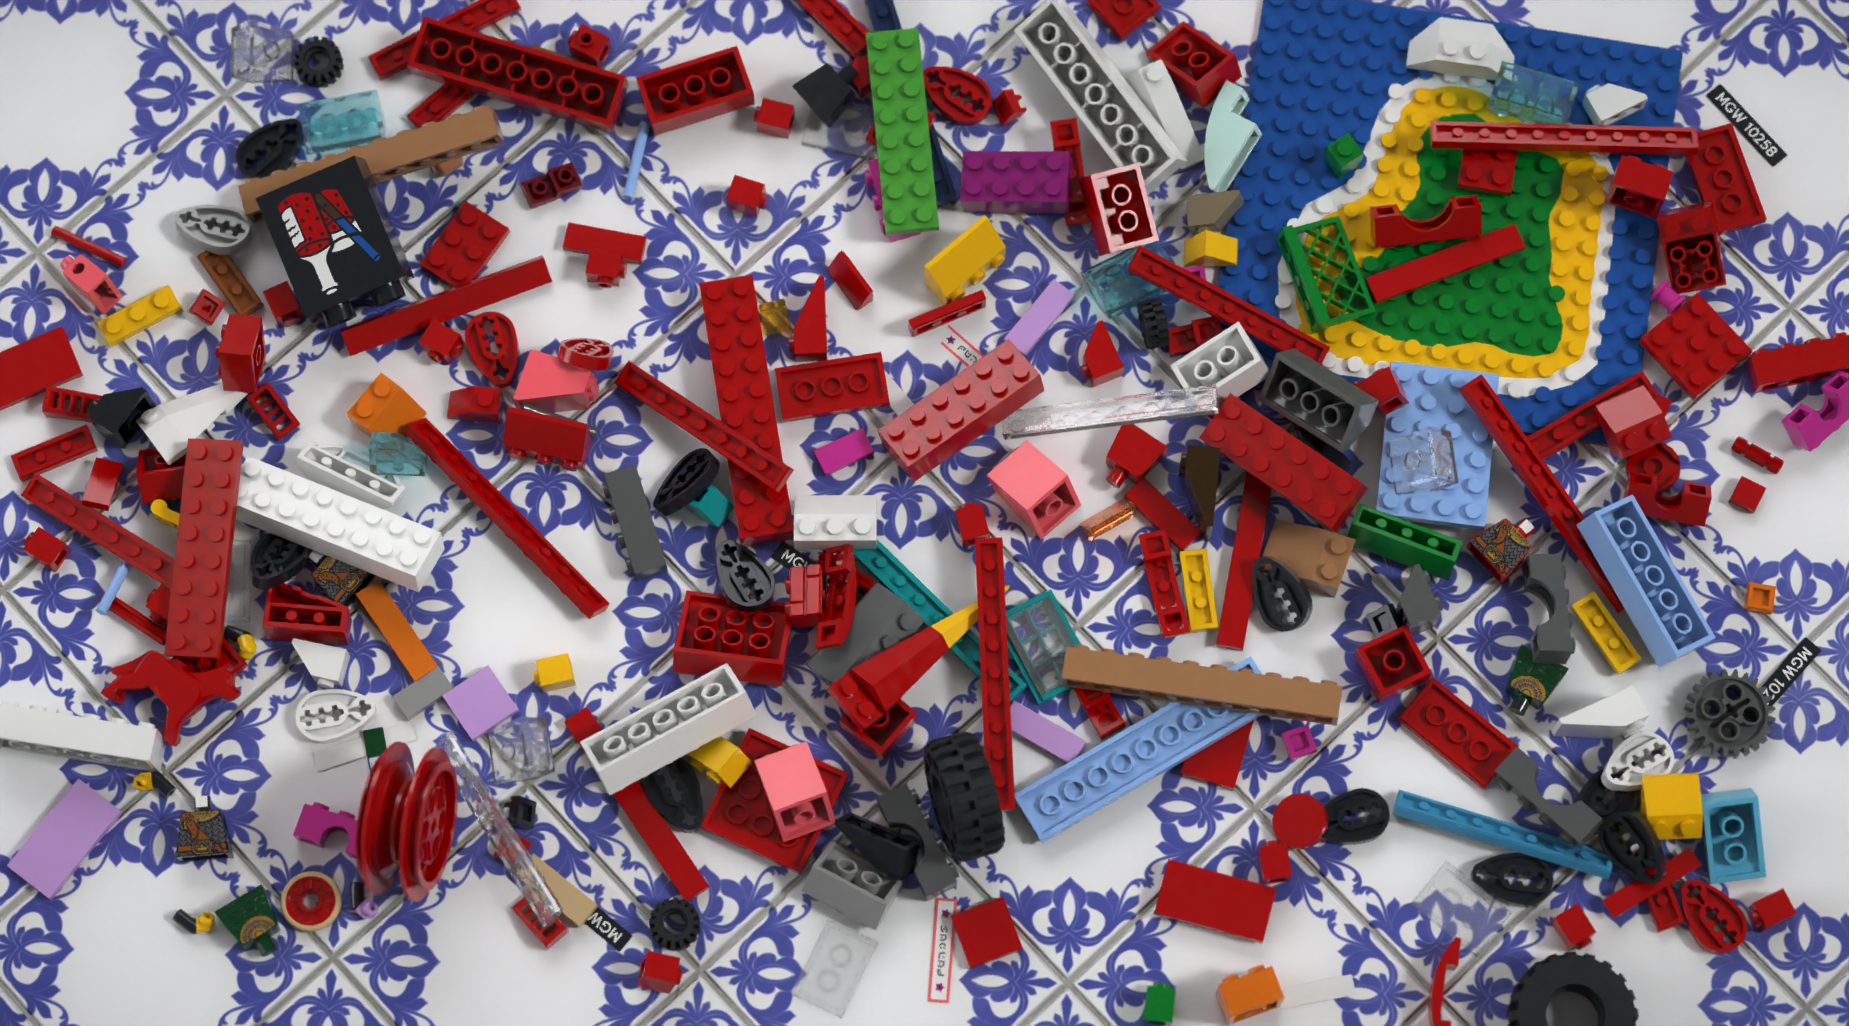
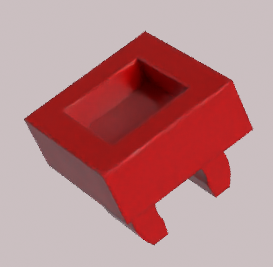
M1013 89L1004 90L992 102L1001 126L1010 125L1016 118L1021 117L1027 111L1026 108L1020 107L1018 102L1022 97L1021 95H1015Z

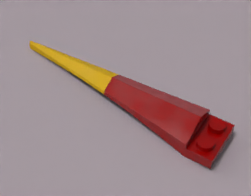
M1010 585L1005 586V593L1010 588ZM978 601L852 668L827 688L828 693L861 733L881 719L978 621Z

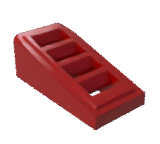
M268 381L260 386L256 393H251L245 399L278 440H281L301 425ZM268 393L270 398L259 406L257 401ZM275 402L277 406L265 414L263 409ZM282 410L284 414L274 422L269 419ZM288 418L291 422L279 431L276 426Z
M47 386L42 412L49 418L91 422L88 414H86L88 401L100 400L102 396ZM55 398H58L57 408H54ZM66 399H70L68 410H64ZM77 400L81 401L79 412H75Z
M531 890L511 907L547 950L569 932L566 926L534 890ZM534 899L536 904L524 914L521 909ZM541 908L543 912L530 921L528 918ZM548 916L550 920L537 929L536 925ZM555 924L557 927L544 937L542 933Z

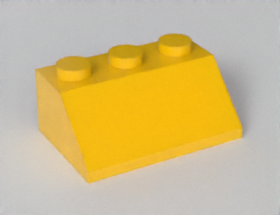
M985 215L924 265L925 284L944 305L962 298L965 294L964 290L972 284L973 286L979 284L990 268L996 269L1005 260L1006 246Z

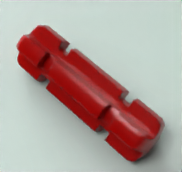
M1738 436L1731 447L1732 451L1738 454H1745V458L1761 467H1768L1767 470L1774 474L1780 471L1784 463L1782 459L1776 456L1774 458L1771 457V453L1753 443L1751 445L1748 444V440Z

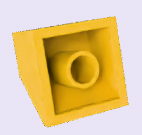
M1698 773L1642 775L1640 813L1649 821L1659 840L1702 838L1703 809Z

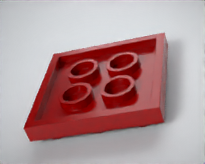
M1696 293L1638 341L1693 401L1753 352L1699 293Z

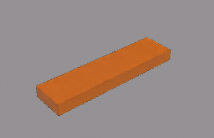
M379 579L356 593L357 599L414 682L437 668L438 665Z

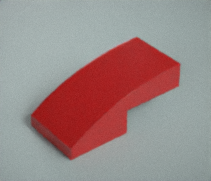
M1211 316L1192 320L1191 324L1169 328L1170 345H1167L1169 356L1171 358L1188 354L1220 334L1222 331L1219 319Z
M1073 688L1101 739L1126 727L1125 721L1113 704L1108 692Z

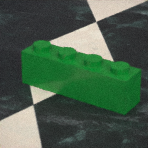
M1359 504L1347 536L1355 539L1354 546L1412 568L1414 565L1420 564L1422 571L1426 570L1428 574L1447 581L1450 579L1463 541L1363 504Z

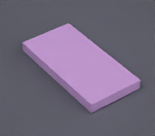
M78 778L8 863L7 867L52 900L123 812Z

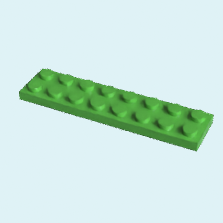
M910 28L867 32L866 43L886 235L938 231L939 221L919 29Z

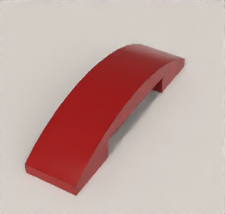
M1076 118L1050 121L1053 151H1069L1073 162L1070 213H1064L1066 226L1091 223L1079 178L1085 177L1077 120Z
M1166 529L1140 534L1139 541L1146 576L1163 639L1189 634L1190 628L1177 584Z
M850 544L826 549L824 574L830 577L825 621L818 623L815 648L818 650L841 646L851 628L856 605L857 578L854 553Z
M1455 937L1435 969L1428 1002L1430 1026H1451V1021L1440 1020L1446 969L1455 970L1458 966L1461 938Z

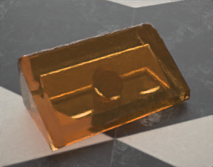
M1122 499L1081 522L1079 526L1087 540L1091 541L1134 517L1136 506L1131 501Z

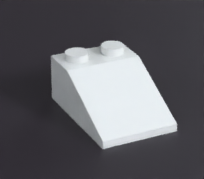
M1632 686L1560 718L1551 732L1553 736L1616 739L1624 736L1627 739L1633 734L1640 732L1639 729L1645 726L1644 722L1649 714L1635 686Z

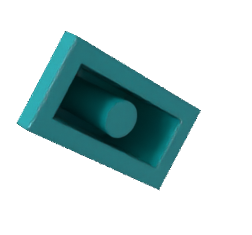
M710 485L684 508L702 521L719 527L721 523L727 520L729 513L735 506L715 486Z

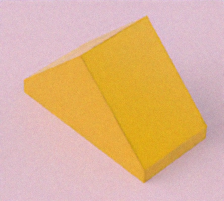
M1209 230L1194 235L1184 242L1183 266H1237L1238 239Z

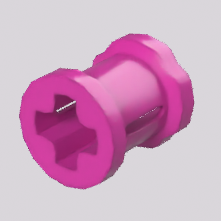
M1665 280L1653 292L1650 299L1653 301L1657 300L1668 310L1667 313L1670 315L1682 305L1686 297L1678 295L1668 286L1669 282Z

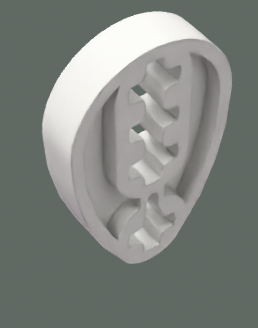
M341 689L317 690L309 693L300 701L295 717L297 726L305 738L317 744H328L345 739L363 729L376 717L377 707L371 698L357 692ZM363 703L367 707H371L370 710H367L365 716H362L360 712H352L361 709V704ZM338 708L340 712H344L339 716L338 721H335L333 717H327L325 723H321L319 719L312 720V725L310 726L306 722H302L303 719H306V714L311 713L313 717H319L320 711H325L327 715H331L334 713V709Z
M1635 733L1623 741L1613 752L1605 764L1601 781L1610 790H1641L1642 775L1670 773L1674 766L1673 750L1664 738L1655 733ZM1653 750H1660L1662 752L1661 755L1656 754L1651 761H1644L1640 767L1632 765V762H1639L1643 756H1649ZM1621 772H1624L1619 779H1613L1610 776L1611 774L1616 775Z

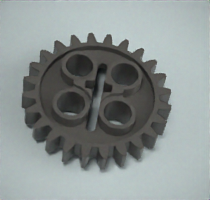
M1723 669L1720 677H1718L1715 671H1712L1710 680L1703 676L1700 679L1701 685L1695 684L1692 687L1696 694L1689 693L1687 699L1692 703L1686 704L1684 709L1691 713L1686 715L1684 720L1692 722L1687 731H1696L1697 733L1693 741L1699 739L1704 741L1701 746L1702 750L1709 745L1712 747L1711 755H1714L1717 750H1721L1722 758H1725L1728 752H1731L1733 758L1736 759L1739 756L1740 750L1746 757L1750 753L1749 747L1757 751L1760 748L1758 742L1764 744L1768 740L1764 734H1771L1773 729L1767 724H1773L1776 718L1768 714L1774 712L1775 707L1767 706L1772 696H1763V692L1767 687L1764 686L1758 689L1756 687L1758 678L1749 682L1747 681V672L1740 678L1738 677L1737 669L1732 672L1731 676H1728L1726 669ZM1726 690H1734L1738 695V700H1730L1726 695ZM1745 699L1749 700V703L1741 707L1734 716L1727 717L1715 728L1710 727V724L1719 720L1726 711L1730 712ZM1704 706H1713L1716 710V715L1710 716L1706 714ZM1743 712H1751L1755 716V722L1746 721L1743 717ZM1721 728H1730L1733 731L1734 737H1725L1721 732Z

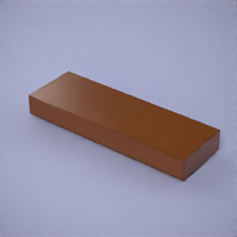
M204 251L197 256L237 315L250 316L264 307L263 302L229 255H218Z

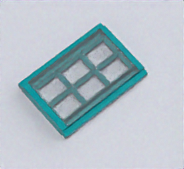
M1052 590L1046 591L1007 610L1008 649L1037 704L1045 703L1073 689V687L1062 686L1061 677L1066 647L1081 644Z

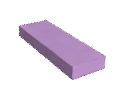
M1053 279L1007 334L1004 342L1009 339L1026 357L1075 298V294Z
M1015 700L1011 705L1012 733L1065 763L1079 756L1086 744L1085 740Z

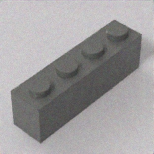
M636 464L605 473L606 483H603L602 487L606 499L612 498L614 507L609 510L613 523L620 524L622 532L618 533L617 536L621 549L627 548L629 558H626L625 562L629 575L635 573L636 580L639 581L668 572Z

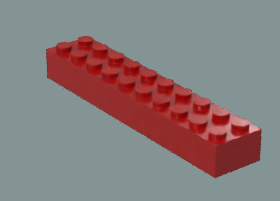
M753 275L699 283L721 422L783 462ZM727 459L741 545L750 547L793 540L794 526L787 483L784 484L780 492H777Z

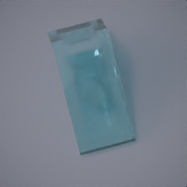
M371 433L369 446L371 473L375 475L425 476L427 454L400 433Z

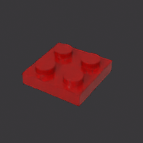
M1463 149L1457 188L1510 197L1517 150Z

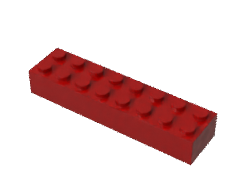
M425 16L407 65L413 75L612 134L629 85L624 75Z

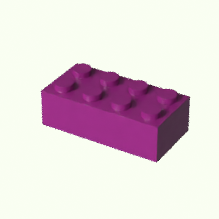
M963 151L960 203L964 212L1070 213L1073 171L1070 152Z

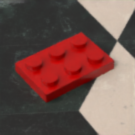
M465 201L422 259L420 267L452 288L476 280L508 236L510 230L502 223Z

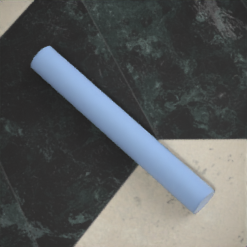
M640 122L624 189L623 198L633 200L650 128V125L645 122Z
M122 560L96 612L101 615L107 614L132 567L131 564Z

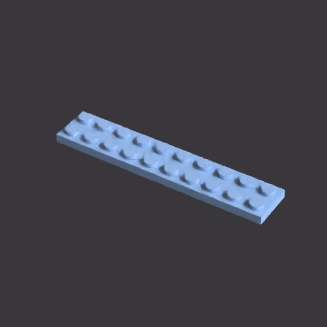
M1251 656L1228 669L1238 671L1240 668L1253 670L1254 674L1263 675ZM1171 702L1015 793V801L1042 844L1261 715Z

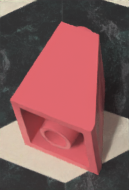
M531 349L513 400L517 409H520L523 403H527L553 413L588 409L591 401H596L599 386H597V378L593 370L570 365L556 356Z
M1025 441L1020 447L1014 449L1006 459L987 474L994 491L1041 540L1081 506L1068 475L1029 441Z
M807 741L754 760L783 842L835 824L826 788Z

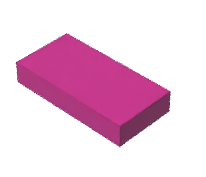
M863 428L814 450V455L825 477L874 454V450Z

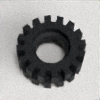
M313 36L314 41L310 42L309 38L305 39V45L302 43L298 45L299 51L295 50L294 65L300 79L303 82L305 81L306 85L311 87L314 84L315 88H320V84H323L325 88L328 87L327 82L331 81L334 84L337 82L335 77H341L342 73L340 70L344 69V61L335 42L332 40L328 42L327 37L322 36V40H319L318 36ZM317 54L326 55L329 59L328 65L322 70H313L309 67L311 57Z
M1160 298L1138 302V319L1146 348L1153 349L1170 345L1167 316Z
M673 897V900L667 898L664 899L663 903H658L656 909L652 910L651 919H649L650 931L654 940L657 941L659 946L662 948L666 947L670 951L672 949L680 951L683 947H690V943L695 942L697 935L700 933L701 923L695 907L685 899L679 900L678 897ZM672 914H679L686 921L684 930L675 935L668 933L664 928L666 918Z

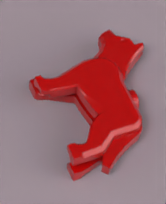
M153 650L146 652L133 661L111 668L112 674L119 675V677L101 691V694L106 698L122 705L128 692L152 690L168 706L167 719L162 726V735L164 736L163 739L174 747L180 742L182 725L196 715L205 704L217 698H223L229 702L234 701L242 693L235 686L236 677L231 673L234 665L230 663L207 671L188 672L186 669L189 666L179 658L175 657L171 660L166 655Z

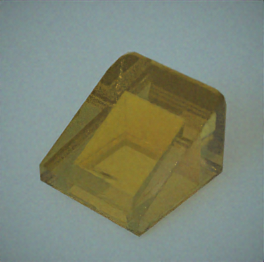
M785 299L759 305L765 335L792 329Z

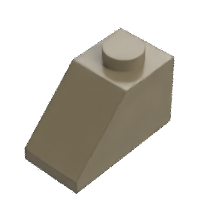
M1231 190L1186 196L1188 228L1193 235H1197L1205 230L1220 232L1244 204V198L1240 191Z

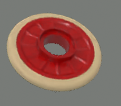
M317 871L303 872L293 877L284 887L280 901L281 911L286 921L294 928L305 932L319 931L329 926L337 918L341 909L342 896L337 883L328 875ZM309 894H315L319 898L318 905L313 909L306 908L303 903L305 897Z

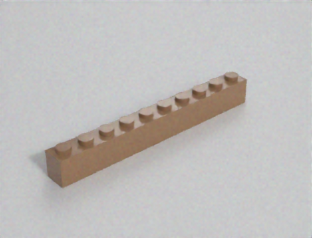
M482 105L473 108L471 112L465 114H452L446 120L440 122H427L421 128L412 131L402 130L396 136L387 139H374L371 144L365 146L349 147L343 153L324 155L321 157V160L302 162L297 164L295 168L277 170L264 178H251L245 184L239 185L238 188L244 213L255 223L264 220L256 201L257 197L352 156L366 160L375 184L503 144L504 139L496 112L491 106Z
M1085 645L1066 647L1061 677L1062 686L1335 726H1337L1342 695V686H1338L1336 682L1322 680L1321 683L1310 682L1308 678L1301 676L1289 679L1282 678V675L1273 672H1267L1265 675L1254 674L1253 670L1246 668L1233 671L1227 670V667L1218 664L1206 667L1199 666L1198 662L1190 660L1178 663L1162 656L1150 659L1134 652L1123 655L1117 654L1115 650L1106 648L1101 649V651L1090 650Z

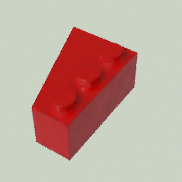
M283 583L268 589L262 623L266 639L292 641L295 638L314 643L349 644L352 618L347 606L320 595L315 596L307 593L295 585L290 586Z

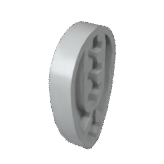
M198 205L181 209L175 215L176 228L181 235L195 246L214 254L231 255L244 249L251 239L252 233L248 217L243 211L234 207Z

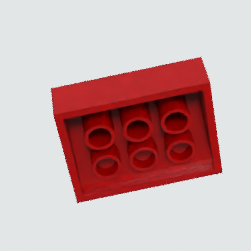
M686 590L673 649V673L703 676L727 663L739 681L782 687L792 628L790 618L787 619L785 615V603L771 601L764 609L747 613L731 607L723 595Z

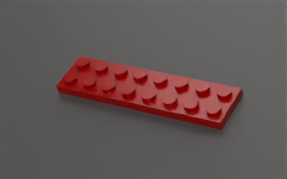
M188 438L164 655L168 657L221 659L244 445L242 441Z

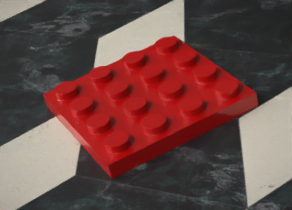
M749 728L739 748L752 763L731 788L721 783L700 827L801 875L824 828L783 842L754 760L762 758L767 754L787 749L790 746ZM813 757L833 810L849 774Z

